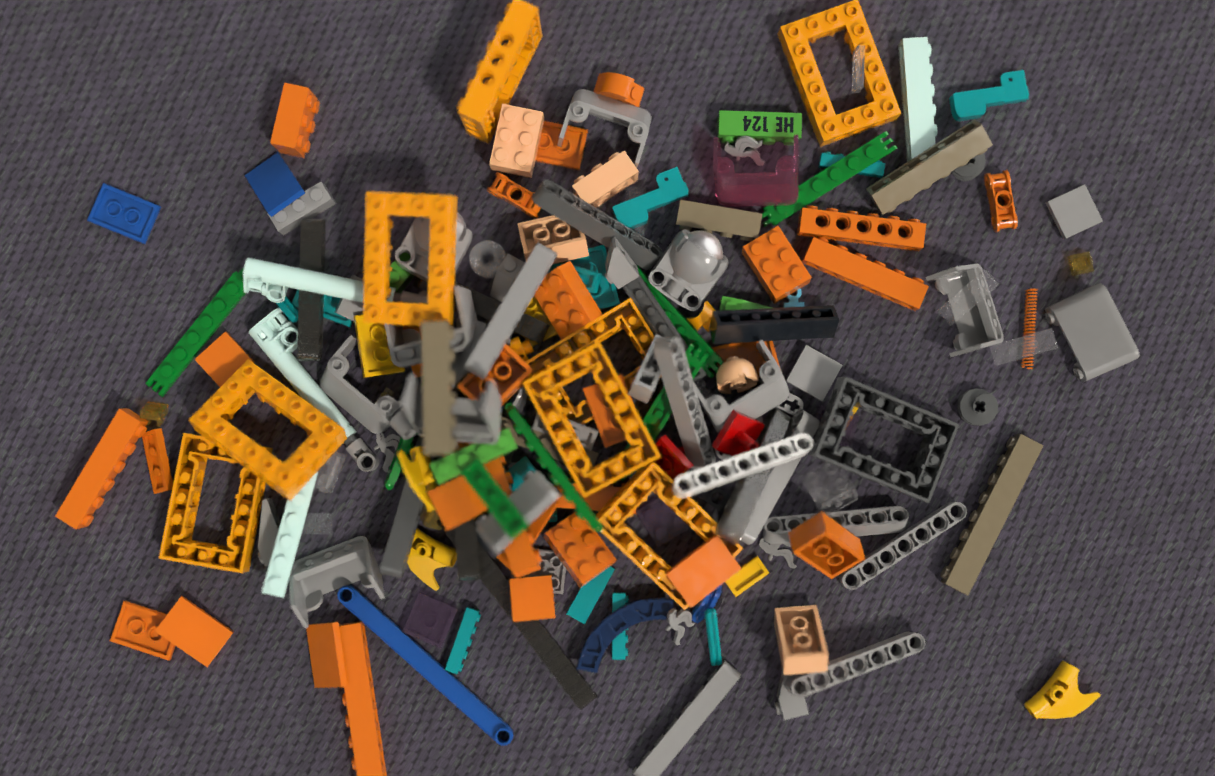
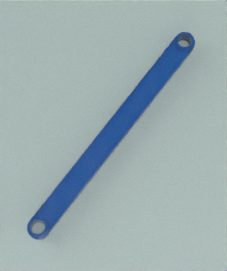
M345 585L339 589L337 594L338 600L495 742L500 745H508L512 741L514 733L506 722L450 672L445 671V668L361 592L352 585ZM345 589L351 591V600L344 599L343 591ZM504 730L509 733L510 737L507 740H502L498 733Z

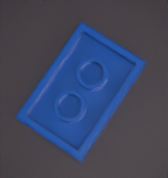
M279 152L245 175L271 217L305 194V191Z
M103 183L87 221L146 244L161 206Z

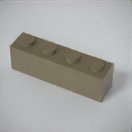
M680 200L676 225H680L679 229L692 231V227L711 234L712 231L721 232L720 236L732 238L733 234L741 235L740 240L753 241V238H758L762 213Z

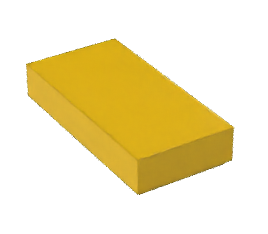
M758 556L741 566V570L725 581L735 597L769 574V571Z

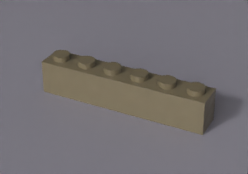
M974 119L872 184L866 190L878 210L884 215L895 210L896 206L902 202L911 200L921 190L930 188L940 178L947 177L954 169L966 165L973 157L985 153L993 144L983 125Z
M448 321L421 322L424 455H454V450L457 449V437L453 436V428L457 427L456 414H453V406L456 405V393L452 392V384L456 383L455 370L452 371V362H455V350L451 349V340L455 339L454 327H451Z

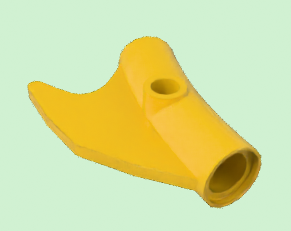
M424 446L415 447L410 450L411 461L402 450L398 451L402 468L410 486L424 502L427 512L434 511L435 508L427 492L439 486L429 465L432 463L430 456L424 455Z
M417 528L407 563L410 570L421 581L437 591L440 587L434 577L435 569L453 567L457 561L459 550L432 538Z
M1062 660L1046 684L1024 703V706L1036 720L1038 718L1058 719L1074 717L1100 697V693H1080L1078 689V673L1080 670Z

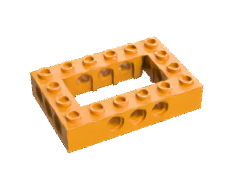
M513 0L512 3L509 2L504 11L506 16L503 22L499 21L495 29L496 36L493 41L490 40L485 50L487 54L484 60L481 59L476 67L477 74L474 79H470L466 89L468 92L465 98L462 97L457 106L467 134L488 144L497 129L502 104L509 105L542 38L539 10L523 0ZM504 40H509L508 43L505 42L503 46L501 45ZM499 59V61H495L494 64H492L493 60Z
M853 0L780 26L778 37L820 147L894 121L901 115L900 108L858 0ZM847 29L844 34V40L846 44L848 43L851 50L852 61L857 66L860 74L859 80L863 82L867 92L866 98L869 103L836 115L808 42L814 43L816 39L827 35L833 36L836 32Z
M366 192L363 323L421 326V322L448 321L451 326L454 325L457 196ZM388 215L430 217L428 304L386 302L391 296V288H389L390 271H392V267H390V250L393 248V246H390L393 221Z
M629 298L525 363L533 369L534 375L532 377L586 348L598 342H603L624 329L644 361L655 336L633 300ZM641 366L624 376L629 391ZM563 387L553 391L569 420L583 425L594 420L587 399L574 407Z
M600 342L523 382L583 497L661 457ZM589 372H592L596 383L600 387L626 439L631 445L628 449L596 466L592 465L553 392Z
M249 359L189 419L195 431L289 501L297 495L347 439L342 426ZM255 392L261 402L268 403L275 409L276 413L283 414L290 419L294 426L298 425L309 436L285 463H282L227 422L229 419L232 420L234 418L233 415L244 404L248 403V399Z
M183 433L159 559L238 573L249 572L266 483L245 467L241 470L239 475L241 478L239 491L235 496L237 498L235 512L231 517L233 519L231 533L227 537L228 546L192 540L207 460L229 461V463L238 462L202 435ZM261 446L272 454L273 448Z
M652 461L642 466L596 514V517L603 525L601 532L686 610L689 605L665 574L672 567L624 523V520L628 516L631 517L633 515L632 512L643 500L646 501L648 499L647 496L653 491L705 542L716 534L733 558L743 548L690 497H676L672 491L674 481Z

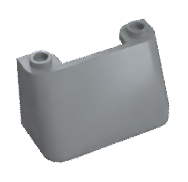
M1102 283L1090 286L1045 308L1046 320L1049 324L1059 325L1077 360V363L1074 364L1073 373L1081 382H1086L1139 358L1138 348L1112 297Z

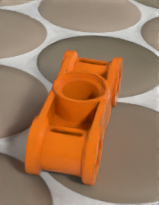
M1003 170L1002 173L991 175L986 173L984 175V185L987 190L993 231L999 232L1000 229L1005 228L1016 229L1018 219L1013 202L1009 172ZM998 196L1004 199L1003 206L999 205L997 201Z
M496 172L495 180L486 190L495 197L503 199L522 210L528 216L538 219V213L541 208L532 200L534 192L513 182L505 175ZM515 192L522 193L521 198L518 200L512 199V195Z

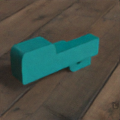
M1024 70L1003 73L1000 77L1001 86L954 93L949 98L954 120L963 121L981 118L986 112V107L1027 101L1029 99V91Z
M678 167L657 175L658 189L613 206L612 212L615 220L630 229H634L647 223L648 212L688 197L689 190L686 182H683Z

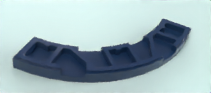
M663 597L641 599L628 603L610 613L594 628L587 638L580 653L576 670L597 673L602 656L615 637L632 625L640 622L667 620V614L673 608L674 600Z

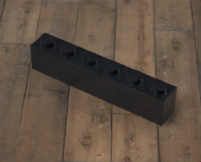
M834 305L723 310L712 312L709 331L713 344L759 342L761 340L834 338L840 319Z

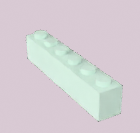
M928 37L903 38L899 43L907 162L936 144L937 125L934 124L936 106L932 103L934 84H931L930 76L933 74V66L929 63L931 44H928Z
M318 472L291 501L287 500L262 593L283 598L285 596Z

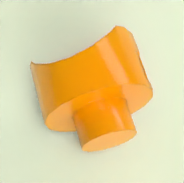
M705 301L699 316L695 318L689 317L687 320L697 331L703 327L707 332H710L712 312L716 310L708 301Z
M519 336L510 339L511 341L508 346L524 362L529 360L528 354L534 352L530 340L527 339L521 342Z

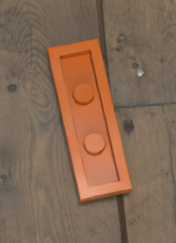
M162 428L147 431L142 436L153 493L158 494L170 491L173 488V479Z

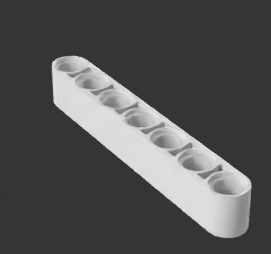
M798 434L678 476L672 486L673 494L678 498H686L801 458L811 450L813 440L808 434ZM797 442H803L806 449L799 448ZM777 449H784L786 451V456H781L778 453ZM758 455L765 456L767 463L760 462ZM738 462H744L748 469H740ZM718 469H725L728 476L722 477L719 475ZM698 476H705L708 479V483L702 484L699 482ZM683 482L687 484L688 490H680L678 483Z

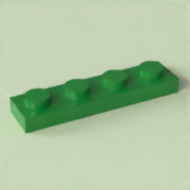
M479 459L474 460L460 472L512 540L530 526Z

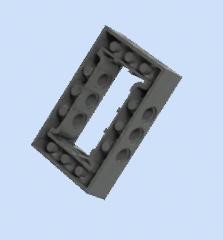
M838 377L815 434L813 447L808 452V455L918 501L930 503L960 424L850 378ZM853 407L924 435L910 472L893 468L889 463L871 459L872 456L863 455L852 451L853 449L850 447L839 445L842 436L846 434L844 430L850 416H853Z

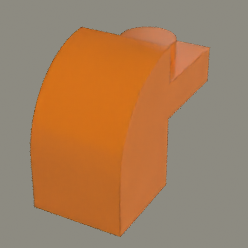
M612 72L599 73L594 93L620 100L639 107L644 91L643 87L634 83L633 78Z

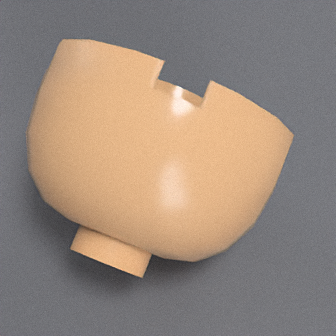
M737 356L727 358L726 362L718 368L716 373L718 391L724 394H731L730 390L736 389L738 393L750 390L757 385V381L759 382L754 365L748 360L738 358Z

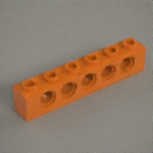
M808 205L800 210L797 236L815 238L820 236L828 240L920 251L924 248L926 223H920L918 219L903 221L900 220V217L896 216L880 218L878 214L873 213L864 216L859 215L857 211L841 213L835 208H827L826 211L818 210L817 206ZM816 218H822L825 221V226L819 227L816 224ZM836 221H843L845 229H839L836 226ZM858 223H862L866 227L865 232H860L857 229ZM883 226L886 229V235H881L877 227ZM899 228L906 231L905 238L899 236Z

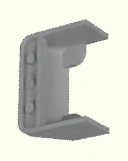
M586 89L577 90L569 105L557 146H562L569 121L581 123L590 114L628 127L627 134L630 140L639 143L633 163L637 168L651 124L650 113L645 109Z
M979 264L956 266L926 277L927 281L936 280L935 287L937 291L943 295H948L959 330V334H956L953 340L956 352L949 353L950 357L1003 342L1004 337L984 271Z
M457 285L454 286L460 315L456 320L455 339L451 340V349H454L455 353L469 349L477 327L471 290ZM384 324L392 362L396 366L404 368L422 363V339L419 332L415 329L403 330V326L398 324Z
M350 335L329 360L320 379V388L369 431L381 434L388 429L391 419L402 409L400 404L402 398L398 402L393 397L382 396L373 404L343 378L350 367L346 357L358 344L357 338Z
M763 340L756 344V348L765 360V363L759 370V375L764 384L734 403L728 405L726 400L719 395L711 396L705 400L694 383L700 406L718 434L733 410L757 419L789 397V388L782 371Z
M410 374L400 404L415 432L419 436L424 437L423 386L419 385L414 374ZM489 380L487 390L480 394L479 400L456 398L453 414H456L457 427L453 428V436L457 437V441L482 444H496L500 436L501 397L494 381Z
M531 470L523 477L525 482L508 497L529 525L556 499L562 496V493L540 470L536 472ZM492 513L488 517L484 514L475 523L477 525L475 530L496 556L501 554L513 541Z
M358 536L294 561L289 578L290 606L304 628L309 627L308 612L320 607L323 602V594L361 580L365 588L374 587L380 599L385 598L382 575L368 539L365 536Z

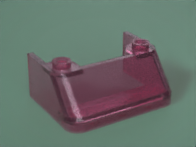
M794 135V155L781 157L776 164V172L734 173L732 160L727 157H721V143L718 137H714L713 172L715 196L719 204L722 206L792 205L798 200L800 161L798 135Z

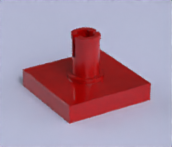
M733 410L713 442L712 447L733 457L755 450L759 447L756 440L765 425L756 419Z
M666 435L662 436L655 444L661 457L653 462L674 482L678 476L688 473L694 466L686 457L683 447L677 448Z

